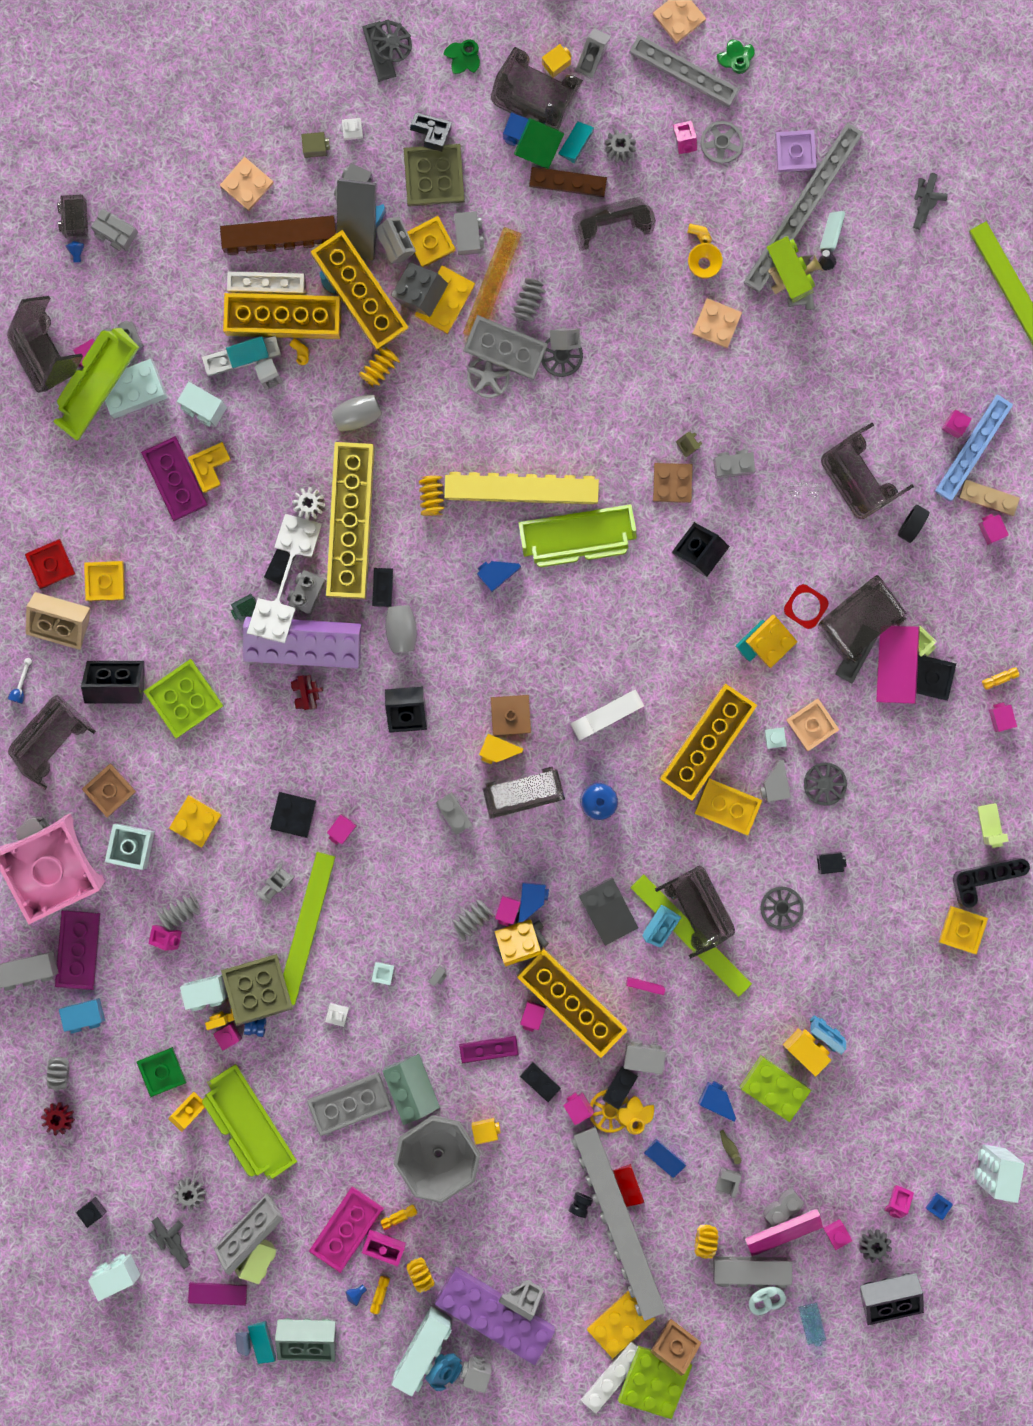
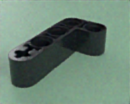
M1013 858L957 871L953 876V884L958 903L968 908L974 907L978 902L976 886L1024 876L1030 870L1029 862L1022 858ZM1019 864H1022V865H1023V867H1021L1020 870H1016V869H1012V870H1011V868H1010V867L1019 866ZM999 866L1004 868V873L1001 876H998L996 871ZM981 870H983L985 872V878L980 881L978 879V873ZM964 874L967 877V881L961 885L959 877ZM967 893L971 895L969 903H965L963 900L964 895Z

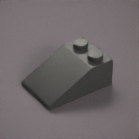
M613 877L578 894L605 946L638 929Z

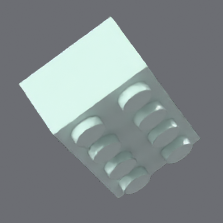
M983 1144L982 1149L978 1151L980 1165L975 1170V1180L994 1199L1018 1203L1025 1163L1006 1148Z
M432 1306L429 1308L393 1374L392 1386L410 1396H413L415 1391L419 1392L423 1384L424 1374L428 1375L433 1366V1357H438L442 1350L443 1339L447 1340L452 1331L450 1316Z

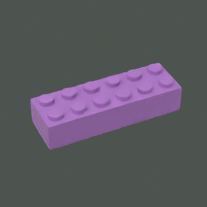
M252 617L245 618L243 624V661L359 668L361 659V624L292 619L286 641L282 643L247 634Z
M455 1266L438 1294L435 1305L535 1365L555 1333L554 1325L536 1314L530 1321L498 1302L503 1294Z

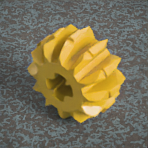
M705 1224L697 1228L694 1240L696 1256L712 1259L716 1255L719 1238L716 1227Z
M422 1257L414 1259L407 1264L408 1274L419 1293L427 1291L434 1286V1279Z

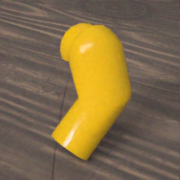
M689 223L687 233L697 235L701 244L711 243L712 237L706 227Z
M294 338L289 346L297 351L296 362L298 365H306L309 361V349Z

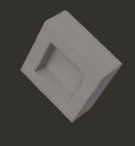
M439 965L428 983L434 987L437 983L441 985L447 976L444 974L446 969Z

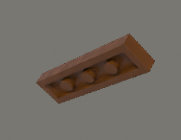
M532 167L529 187L604 197L607 177Z

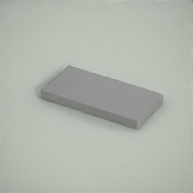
M477 315L463 352L534 380L548 344Z
M379 1072L306 1100L320 1136L392 1109Z
M268 1193L214 1248L225 1273L231 1275L284 1219L273 1198Z

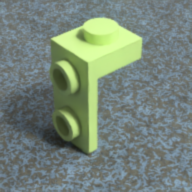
M920 625L919 655L922 657L924 654L928 656L936 648L934 644L937 641Z
M997 804L978 806L977 810L984 844L996 848L1003 846L1004 842H1009L1008 835L1002 833Z

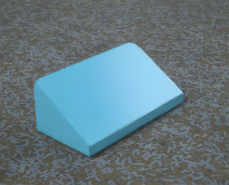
M661 905L642 935L647 943L662 948L680 921L681 916Z

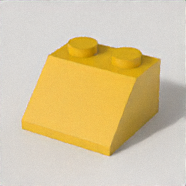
M487 734L479 755L482 756V761L492 765L493 761L497 763L522 753L523 748Z

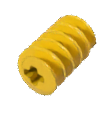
M385 346L386 350L380 348L378 350L380 355L375 354L373 356L375 361L370 360L368 362L371 368L364 366L366 373L359 372V376L371 387L374 384L380 386L378 379L385 380L383 373L390 374L388 367L395 369L393 361L400 363L399 358Z
M442 476L421 477L423 479L418 482L423 487L419 488V492L424 494L420 496V500L425 501L420 504V507L425 509L421 511V515H443L439 511L443 510L444 507L439 506V503L443 502L444 499L438 498L439 495L443 494V491L438 490L443 484L437 483V480L442 479Z

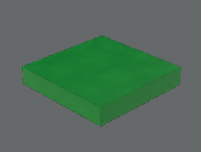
M529 118L514 155L549 169L565 133Z
M173 1047L136 1061L150 1098L187 1083Z

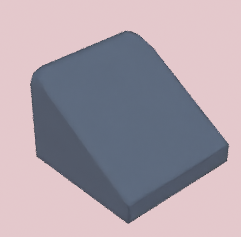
M249 1332L235 1333L237 1352L248 1356L251 1351Z

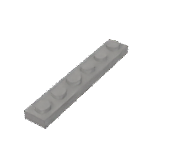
M641 35L637 36L629 51V54L727 107H730L739 88Z

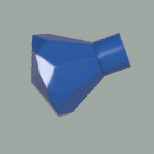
M73 241L67 244L66 248L73 256V262H81L80 256L84 243Z
M362 1284L358 1288L346 1290L348 1302L358 1306L362 1294L367 1289Z

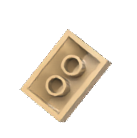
M35 592L26 606L25 634L81 650L90 619V608Z

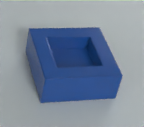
M936 1192L926 1206V1209L943 1220L953 1206V1203Z

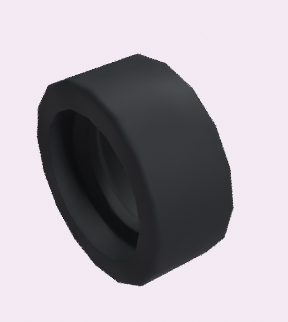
M915 505L902 524L898 536L909 543L913 542L923 528L930 512L919 505Z

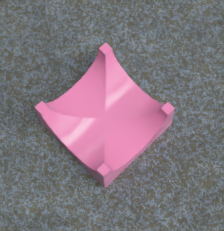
M71 813L31 836L0 847V872L28 925L98 892L105 882L102 874L99 875L92 868L79 845Z

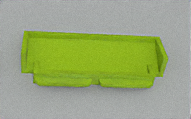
M113 328L112 331L104 330L100 332L82 360L83 370L75 371L57 399L58 409L64 415L62 418L54 419L53 422L76 441L81 438L139 349V346L122 328Z
M631 504L518 522L523 556L533 555L534 564L536 563L540 568L577 562L580 556H584L587 560L624 555L628 549V540L637 539Z
M236 1064L207 1082L211 1091L205 1094L202 1104L221 1134H229L231 1136L228 1145L248 1176H258L264 1173L267 1179L270 1180L297 1162Z

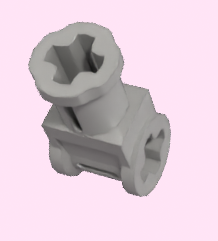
M280 864L271 873L263 889L257 891V895L270 904L273 896L285 889L295 876L288 874Z

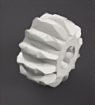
M308 487L307 493L302 488L301 496L295 493L299 500L292 501L294 505H298L293 510L295 512L300 511L298 514L300 518L305 514V519L309 520L310 514H312V517L316 519V511L319 514L323 513L319 507H325V503L320 502L324 497L323 495L318 496L319 490H315L312 494L311 487ZM307 499L313 501V503H311L312 507L310 508L304 506V504H306L305 501Z

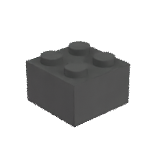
M409 262L391 296L404 307L430 317L448 283L438 273Z

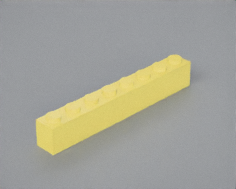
M449 472V475H445L444 498L445 500L598 504L599 479H595V476H583V479H576L574 475H565L564 478H556V475H545V478H539L536 474H526V477H518V474L509 473L505 477L499 476V473H488V476H480V473L470 472L469 475H461V472Z

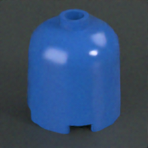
M596 782L588 785L583 790L580 796V806L587 817L593 820H604L610 818L615 813L618 807V798L611 786Z

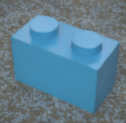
M100 998L59 1009L64 1032L70 1031L71 1034L82 1031V1027L89 1026V1029L100 1027V1023L105 1021Z

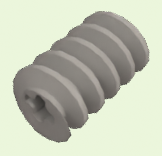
M525 278L526 284L522 285L523 291L519 293L521 299L516 300L518 306L513 308L516 313L511 314L524 321H534L535 319L531 317V314H537L538 312L533 308L540 307V304L536 301L543 300L539 293H546V291L542 288L544 284Z
M189 892L190 899L185 895L183 896L184 902L177 899V906L169 903L170 910L165 906L162 907V914L157 910L161 923L168 930H172L173 925L179 926L180 921L185 923L187 918L192 919L193 913L195 915L200 914V905L192 892Z
M478 899L476 900L477 907L472 904L470 905L471 912L466 909L464 910L465 917L460 914L458 915L459 922L455 919L452 920L454 929L465 941V934L470 937L472 936L471 929L476 932L478 931L477 924L482 927L484 926L483 919L488 922L490 921L488 914L495 917L488 906Z

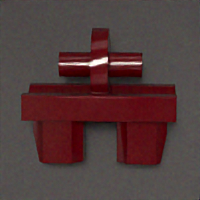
M311 675L297 676L298 679L291 681L292 690H300L301 698H297L294 701L295 708L304 710L317 709L316 700H320L318 692L324 691L323 687L317 688L316 681H312Z

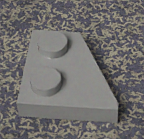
M526 1280L506 1295L503 1294L498 1302L531 1321L544 1289Z

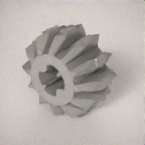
M616 129L614 135L609 133V139L604 141L606 145L604 151L609 153V159L615 156L616 163L619 161V158H621L622 162H626V157L631 159L633 156L632 152L636 151V147L633 146L636 144V140L631 139L632 133L625 135V129L622 130V133H619ZM617 143H618L619 145L623 143L624 146H623V147L620 146V147L618 148V147H617Z
M51 1057L47 1066V1087L53 1090H64L68 1084L69 1061L67 1058Z
M186 1177L185 1181L179 1180V1185L174 1187L176 1193L173 1194V1198H178L175 1204L179 1205L182 1203V1210L186 1206H188L189 1211H192L194 1206L199 1208L200 1202L205 1200L202 1195L206 1193V1190H200L204 1184L201 1182L197 1185V1178H194L191 1182L190 1177ZM188 1190L192 1191L190 1198L186 1196Z

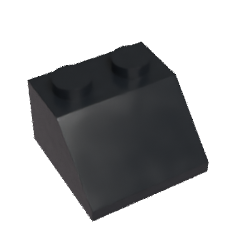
M694 522L671 553L695 571L708 577L730 546L718 534Z
M423 686L385 689V709L389 733L427 730Z

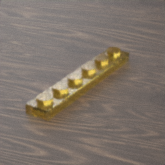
M506 227L503 228L464 328V335L469 336L477 315L486 319L490 318L522 233Z

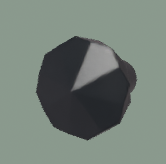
M824 250L818 260L825 271L833 269L837 263L835 256L830 254L828 250Z

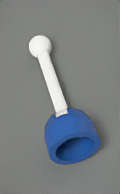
M30 658L24 660L25 666L18 688L13 689L9 693L8 700L23 704L24 692L21 688L28 667L32 664Z

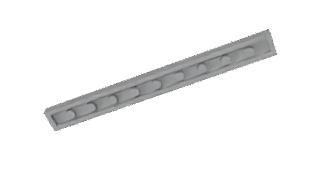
M847 122L767 246L788 236L789 240L796 238L862 136V131ZM767 247L744 281V284L758 293L761 292L771 276L768 270L776 267Z

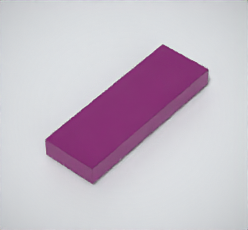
M516 1035L459 1044L462 1064L519 1055Z
M190 1282L188 1303L246 1306L247 1285Z

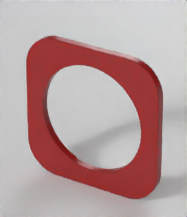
M801 584L796 587L785 604L784 613L804 628L812 629L827 610L829 602L819 592L808 585ZM801 593H811L819 600L820 611L811 620H801L793 612V601Z

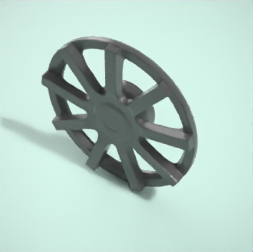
M388 19L374 27L371 34V42L374 50L380 57L390 62H400L408 57L412 50L411 35L401 23L389 21ZM386 25L388 34L381 28V26ZM390 25L397 27L394 33H392ZM376 30L379 31L384 36V38L374 37ZM399 30H401L405 34L403 36H397ZM407 39L408 45L401 43L400 40ZM375 41L383 42V46L377 49ZM398 46L407 50L405 55H403ZM385 48L389 50V57L381 54ZM393 50L397 51L400 58L393 59Z
M550 338L547 339L545 343L548 344L550 342ZM582 347L578 348L580 355H571L569 353L571 350L554 351L546 348V351L552 353L553 357L544 359L543 356L541 363L545 370L554 376L566 377L572 375L582 364ZM569 358H579L577 366L571 363ZM555 360V364L551 369L545 363ZM568 363L573 370L565 373L564 364ZM558 364H561L562 373L554 372Z
M832 763L814 765L808 770L804 778L806 795L811 801L819 805L828 806L837 803L843 798L847 789V780L844 772ZM827 766L825 776L822 775L818 767ZM830 767L838 771L832 777H829ZM814 769L818 773L819 779L809 776ZM842 776L843 783L833 782L836 777ZM807 780L814 781L817 785L807 788ZM833 786H843L841 794L835 791ZM819 789V792L814 799L810 795L809 791ZM829 791L837 796L835 800L830 801ZM823 792L826 795V802L818 801Z
M781 886L769 890L764 895L760 910L764 921L769 926L785 930L794 927L800 921L804 905L796 891ZM780 890L789 891L785 900H782ZM777 891L779 900L775 901L769 895ZM793 893L798 898V900L792 903H788V900L791 894ZM768 898L774 903V906L764 907L766 899ZM800 903V912L790 909L791 906ZM764 910H774V913L767 918ZM788 913L798 915L795 922L791 921ZM776 915L779 916L778 925L770 922ZM783 916L786 917L790 925L781 926Z

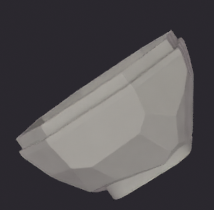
M432 1115L399 1137L394 1166L414 1197L443 1203L475 1182L481 1154L460 1121ZM440 1150L442 1155L436 1156L435 1151Z

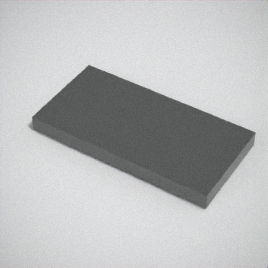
M338 179L337 233L343 230L361 258L373 261L375 259L377 183Z

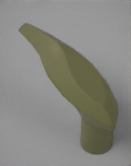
M721 1130V1140L726 1153L735 1164H740L742 1160L736 1145L727 1137L724 1130Z

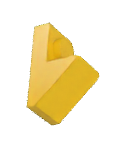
M193 1092L168 1120L183 1132L205 1108L202 1104V1099Z

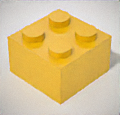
M798 1028L784 1042L783 1046L816 1077L831 1062V1059L828 1057L830 1052L819 1042L816 1045L814 1043L816 1039L806 1029L801 1031Z

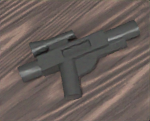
M930 173L925 188L923 185L926 180L923 178L918 179V188L914 199L918 200V197H921L922 200L920 206L917 207L918 212L913 228L920 230L922 223H926L929 210L935 207L937 201H947V193L933 192L938 176L935 173Z
M156 1217L151 1222L157 1230L155 1231L154 1229L149 1235L156 1241L161 1250L165 1249L163 1245L166 1244L171 1255L176 1257L182 1268H187L190 1265L186 1259L188 1255L180 1245L181 1237L178 1233L184 1225L178 1220L168 1231L160 1219Z

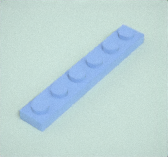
M998 394L994 397L934 492L950 502L953 500L1012 408V403Z

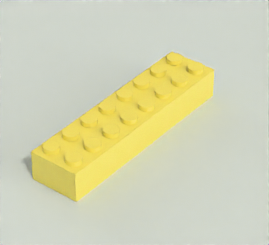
M335 442L326 588V596L328 598L364 600L367 598L375 452L373 444Z

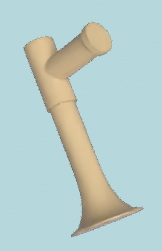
M815 255L812 262L807 265V269L804 270L806 275L816 270L824 272ZM772 267L768 272L776 283L771 287L776 295L786 287L776 267Z

